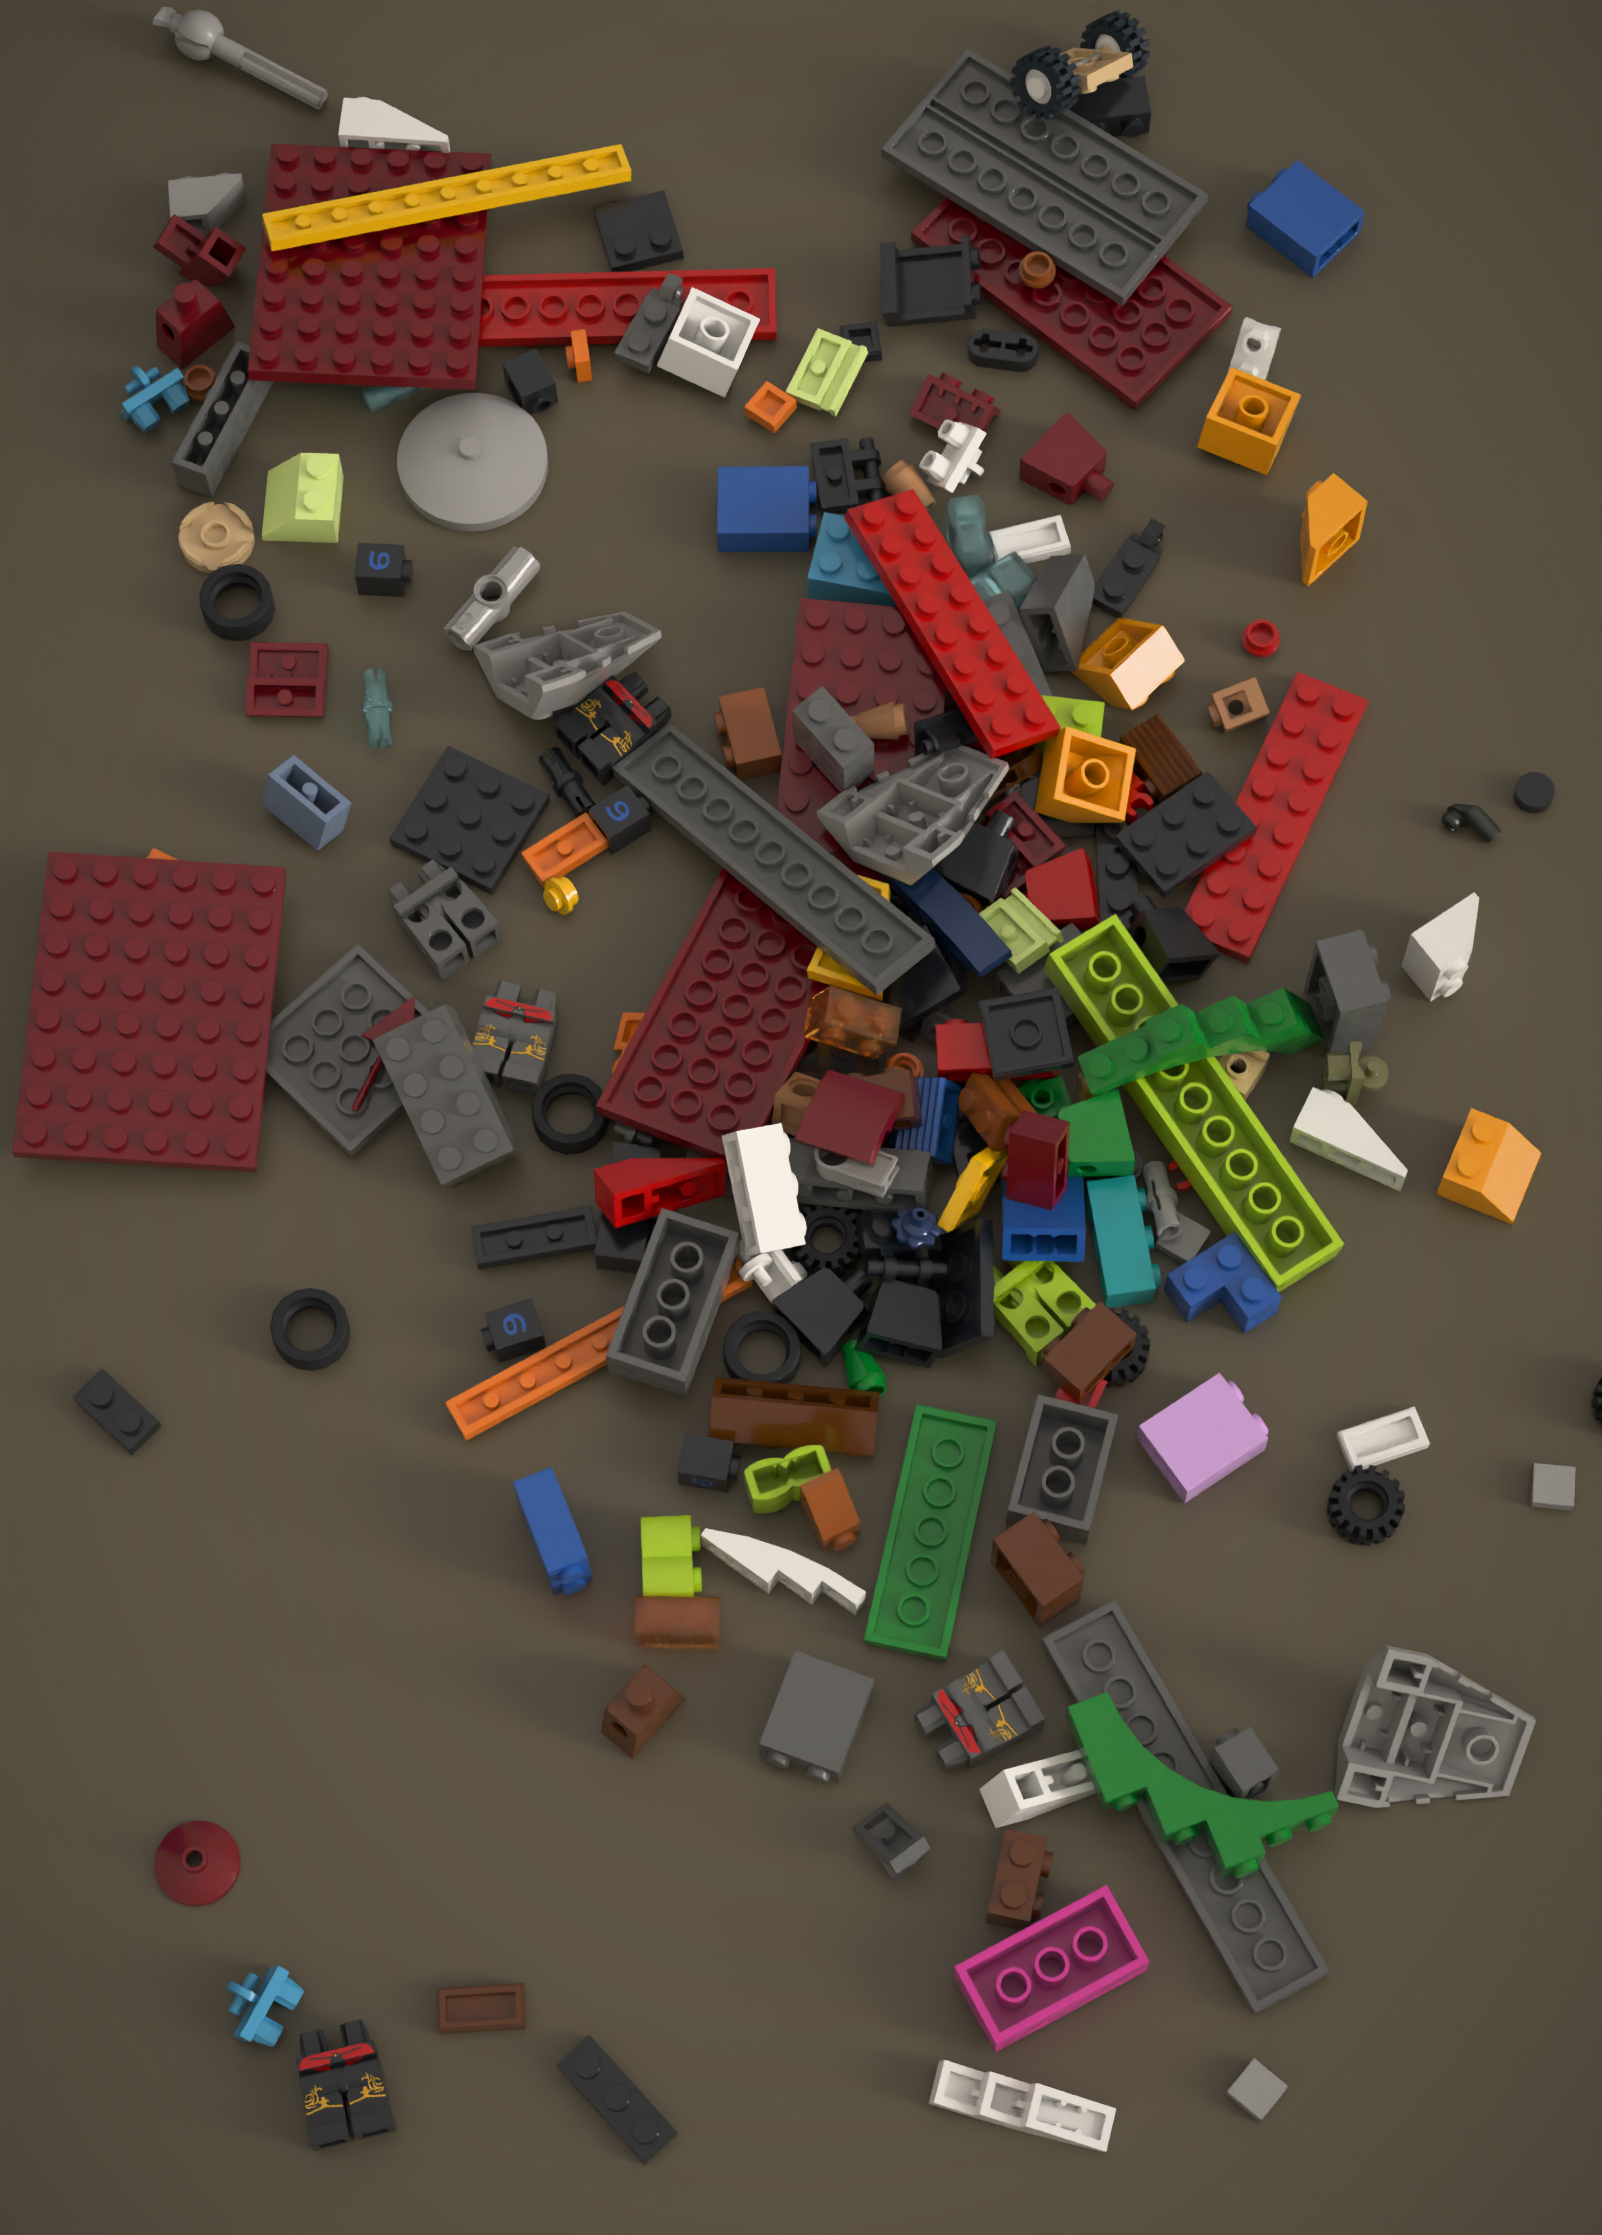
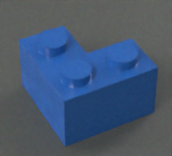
M1235 1232L1168 1273L1164 1292L1187 1323L1221 1302L1244 1334L1276 1314L1282 1298Z

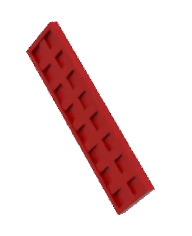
M914 489L847 509L844 518L989 758L992 759L1057 737L1061 728Z
M1300 672L1296 673L1236 801L1240 809L1257 827L1256 834L1203 871L1185 909L1188 916L1219 952L1247 964L1249 963L1367 709L1369 700Z

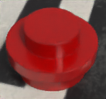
M1256 620L1247 625L1242 633L1244 649L1255 657L1270 656L1279 647L1280 633L1270 621Z

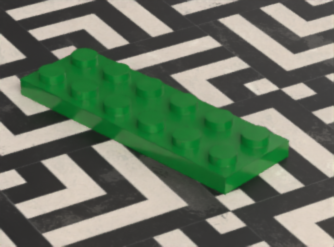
M916 1404L865 1632V1645L946 1662L997 1421Z

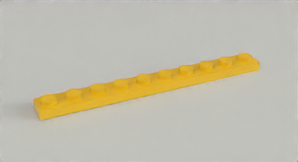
M622 144L264 213L262 214V220L271 251H277L631 181V168Z

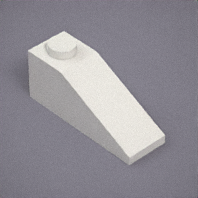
M367 97L343 99L338 132L340 147L450 152L449 138L446 134L381 100H372Z
M1312 1088L1293 1127L1289 1142L1400 1191L1408 1172L1406 1167L1350 1103L1344 1101L1338 1093L1332 1090L1323 1089L1321 1091L1317 1088Z
M1079 1750L1005 1769L979 1789L995 1828L1034 1818L1096 1793Z

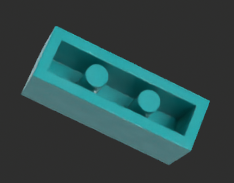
M1135 1175L1087 1181L1084 1197L1104 1305L1107 1308L1153 1302L1156 1288L1161 1287V1274L1158 1263L1151 1264L1149 1250L1154 1249V1238L1151 1225L1144 1226L1142 1212H1147L1144 1188H1137Z

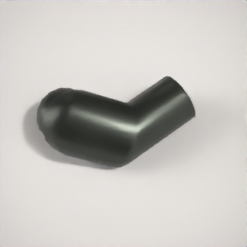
M1455 803L1447 808V812L1441 818L1442 824L1449 831H1456L1461 826L1472 827L1486 843L1492 841L1502 831L1485 811L1477 805Z

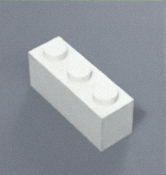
M782 1123L723 1135L722 1141L745 1256L805 1245L806 1221L798 1208L796 1198L799 1190L798 1181L795 1174L791 1172L788 1158L790 1154V1141L787 1134L783 1132Z

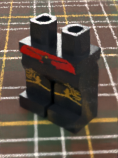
M636 672L629 674L620 681L611 676L604 682V686L594 690L585 701L569 713L563 711L552 719L555 736L577 759L580 758L581 764L602 786L614 778L612 770L614 765L656 734L672 717L670 707L658 696L645 707L638 702L641 697L648 693V686Z
M355 2020L340 2025L344 2047L329 2051L323 2030H314L300 2034L301 2057L296 2058L308 2124L309 2143L314 2151L353 2142L344 2097H348L353 2131L358 2140L397 2131L376 2043L370 2040L369 2033L362 2020Z

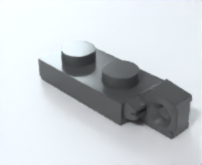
M669 273L662 283L660 291L653 288L649 295L647 294L614 352L615 360L646 373L651 371L681 313L683 300L679 299L683 292V278Z

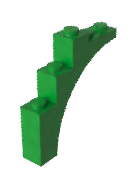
M1283 987L1248 1004L1233 995L1197 1012L1183 1004H1179L1145 1020V1026L1077 1057L1091 1094L1097 1096L1128 1082L1185 1063L1215 1056L1252 1051L1278 1052L1289 1056L1325 1039L1311 1004Z
M1108 1692L1067 1707L1066 1719L1103 1811L1113 1807L1116 1812L1128 1810L1140 1803L1139 1798L1144 1796L1162 1843L1164 1844L1174 1840L1175 1845L1187 1843L1199 1837L1198 1831L1203 1829L1222 1877L1234 1873L1235 1878H1241L1259 1870L1258 1863L1263 1861L1266 1854L1262 1843L1267 1842L1269 1847H1274L1293 1838L1291 1832L1307 1827L1308 1832L1320 1830L1332 1823L1331 1817L1336 1815L1339 1808L1333 1791L1297 1800L1259 1801L1231 1797L1201 1787L1170 1770L1143 1747L1123 1722Z

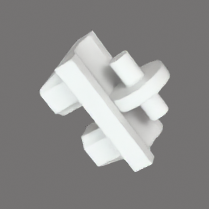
M1245 317L1229 370L1233 367L1266 380L1281 328L1265 325Z
M948 419L944 420L938 431V437L948 444L941 455L932 450L927 452L919 464V467L929 476L926 481L934 487H940L953 493L958 483L965 484L970 473L981 477L984 469L976 464L982 454V451L978 448L987 433L962 422L957 423Z
M740 1241L738 1257L744 1266L739 1271V1275L745 1282L754 1279L771 1304L774 1298L807 1277V1272L801 1263L790 1262L783 1249L745 1256L743 1241Z

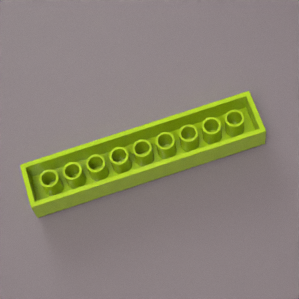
M1116 914L1051 952L1043 969L1054 986L1059 987L1061 996L1096 1047L1145 1026V1020L1178 1005ZM1215 1057L1185 1063L1123 1084L1226 1236L1235 1232L1278 1292L1336 1257L1344 1246V1242Z

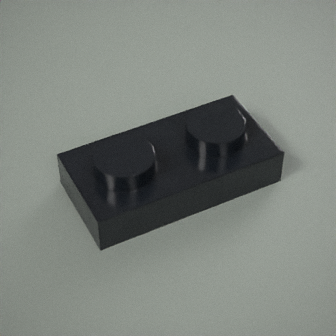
M103 1369L73 1396L74 1401L131 1455L161 1427L160 1422Z

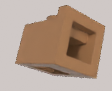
M1256 677L1213 693L1210 697L1213 704L1206 706L1213 726L1215 728L1222 726L1224 733L1259 719H1264L1270 713ZM1231 702H1239L1242 705L1243 711L1239 715H1233L1229 712L1228 705Z

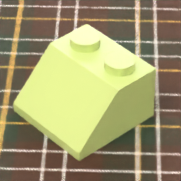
M300 453L268 471L262 541L338 543L344 479L339 454Z

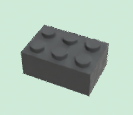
M1363 929L1318 940L1315 943L1304 991L1325 1039L1322 1041L1326 1054L1346 1053L1349 1041H1362L1361 1051L1372 1049L1377 1034L1381 1032L1382 1018L1386 1016V1004L1391 999L1389 986L1384 977L1379 978L1375 967L1378 965L1376 948L1373 942L1367 943Z
M1038 1394L1007 1510L1006 1525L1013 1526L1035 1511L1041 1521L1046 1518L1052 1523L1061 1539L1087 1545L1119 1414Z

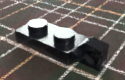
M1151 519L1141 536L1133 532L1130 538L1126 539L1097 582L1092 601L1093 605L1117 618H1123L1159 564L1163 548L1158 546L1164 536L1162 533L1165 525Z

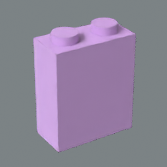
M1220 1373L1138 1427L1136 1439L1184 1504L1265 1451L1268 1442L1267 1434L1269 1432L1263 1420L1258 1414L1254 1413L1251 1415L1242 1403L1244 1397L1240 1389L1233 1381L1226 1382Z

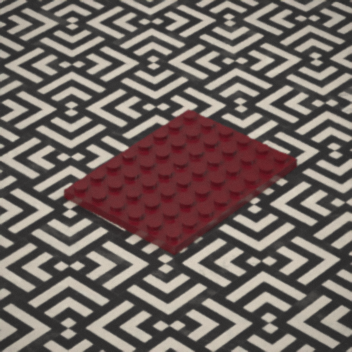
M271 144L264 213L490 170L491 154ZM488 209L277 251H271L263 226L248 364L249 380L476 390Z
M48 852L12 1153L14 1157L257 1173L287 877L286 867Z

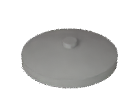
M463 393L446 397L431 404L411 421L399 443L397 469L400 484L406 498L422 516L448 529L475 532L503 526L521 516L531 507L540 495L547 478L548 455L546 442L540 427L532 416L519 405L492 394Z

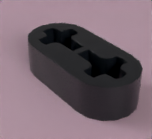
M979 329L974 331L969 337L968 358L974 365L983 368L1026 372L1036 365L1038 360V344L1032 336L1024 333ZM982 344H989L987 352H980ZM1019 348L1026 349L1024 357H1017Z

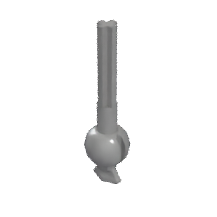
M162 7L154 17L153 25L167 27L169 31L175 34L176 46L189 59L203 61L216 56L317 110L322 108L323 102L328 97L326 89L223 36L222 24L217 17L208 11L201 9L188 11L183 16L177 14L172 7Z

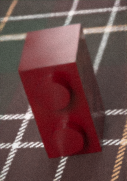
M1024 1110L1015 1124L1008 1126L1004 1136V1148L1008 1149V1159L1005 1162L1002 1173L1003 1181L1007 1182L1006 1199L1048 1210L1054 1209L1067 1189L1069 1121Z

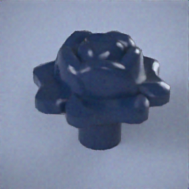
M920 1206L913 1209H900L897 1213V1218H894L891 1222V1226L897 1234V1241L908 1245L912 1249L922 1245L933 1246L935 1238L940 1236L941 1229L936 1225L935 1214L928 1213L927 1210Z

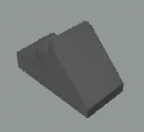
M887 1802L853 1827L864 1845L893 1880L925 1857V1853L931 1849L925 1837Z

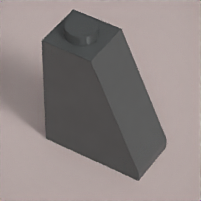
M1085 554L1050 556L1019 609L1043 672L1075 671L1079 666L1096 587Z

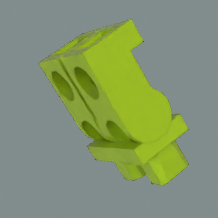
M1006 1260L1013 1268L1006 1276H1003L993 1265V1278L995 1282L994 1316L1023 1347L1028 1359L1037 1367L1044 1360L1043 1351L1047 1345L1058 1335L1064 1338L1073 1329L1071 1323L1084 1308L1088 1307L1092 1310L1096 1304L1053 1261Z

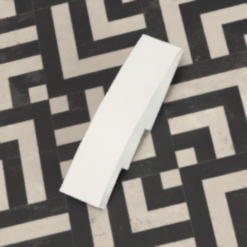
M707 1528L701 1534L702 1547L768 1594L779 1581L810 1604H813L823 1592L855 1616L866 1603V1591L829 1568L790 1550L748 1536Z
M941 2060L938 2063L928 2103L1018 2131L1100 2152L1107 2151L1116 2108L1038 2083L1028 2084L991 2071L984 2073L947 2060Z

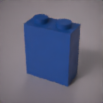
M1297 160L1288 169H1281L1264 192L1258 191L1253 195L1247 204L1246 227L1313 278L1361 232L1365 211Z
M809 466L718 467V552H809V537H817V515L809 514V504H817L816 481H809Z
M1001 1174L1002 1260L1084 1262L1086 1224L1083 1177L1067 1176V1189L1054 1209L1048 1210L1006 1199L1007 1182L1003 1181Z
M550 1467L514 1481L513 1486L518 1506L553 1595L561 1592L563 1595H571L583 1590L587 1586L586 1582L592 1581L589 1560L553 1468Z

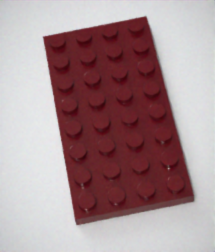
M948 198L939 204L911 231V241L920 248L961 244V236H969L972 246L978 247L980 252L981 268L980 270H974L975 283L980 282L982 295L1134 410L1232 314L1233 306L1165 255L1123 306L1055 265V278L1048 286L1043 288L1029 287L1019 277V264L1026 255L1034 251Z
M800 598L776 810L856 875L885 883L882 873L854 862L818 819L817 811L839 795L840 792L794 741L792 710L821 686L827 690L849 716L857 715L860 712L894 701L895 704H905L909 722V734L900 735V740L870 739L874 743V774L857 787V791L876 783L875 776L884 771H887L890 776L909 767L907 760L915 757L914 722L944 713L947 687L898 607Z
M723 868L596 1104V1113L710 1158H723L727 1164L722 1136L736 1131L767 1126L773 1115L775 1094L795 1072L838 988L808 978L807 968L818 946Z

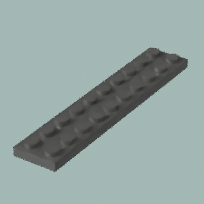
M671 723L667 724L612 767L614 777L624 786L628 785L636 796L638 794L643 795L654 811L876 996L935 948V941L931 935Z
M1116 1600L1042 1638L1041 1643L1075 1703L1108 1692L1123 1722L1145 1749L1170 1770L1193 1783L1228 1795ZM1144 1796L1139 1798L1140 1803L1135 1806L1138 1814L1253 2015L1329 1974L1330 1970L1265 1858L1261 1863H1258L1259 1870L1252 1874L1235 1878L1234 1873L1222 1877L1203 1829L1198 1831L1199 1837L1187 1843L1175 1845L1174 1840L1163 1844Z

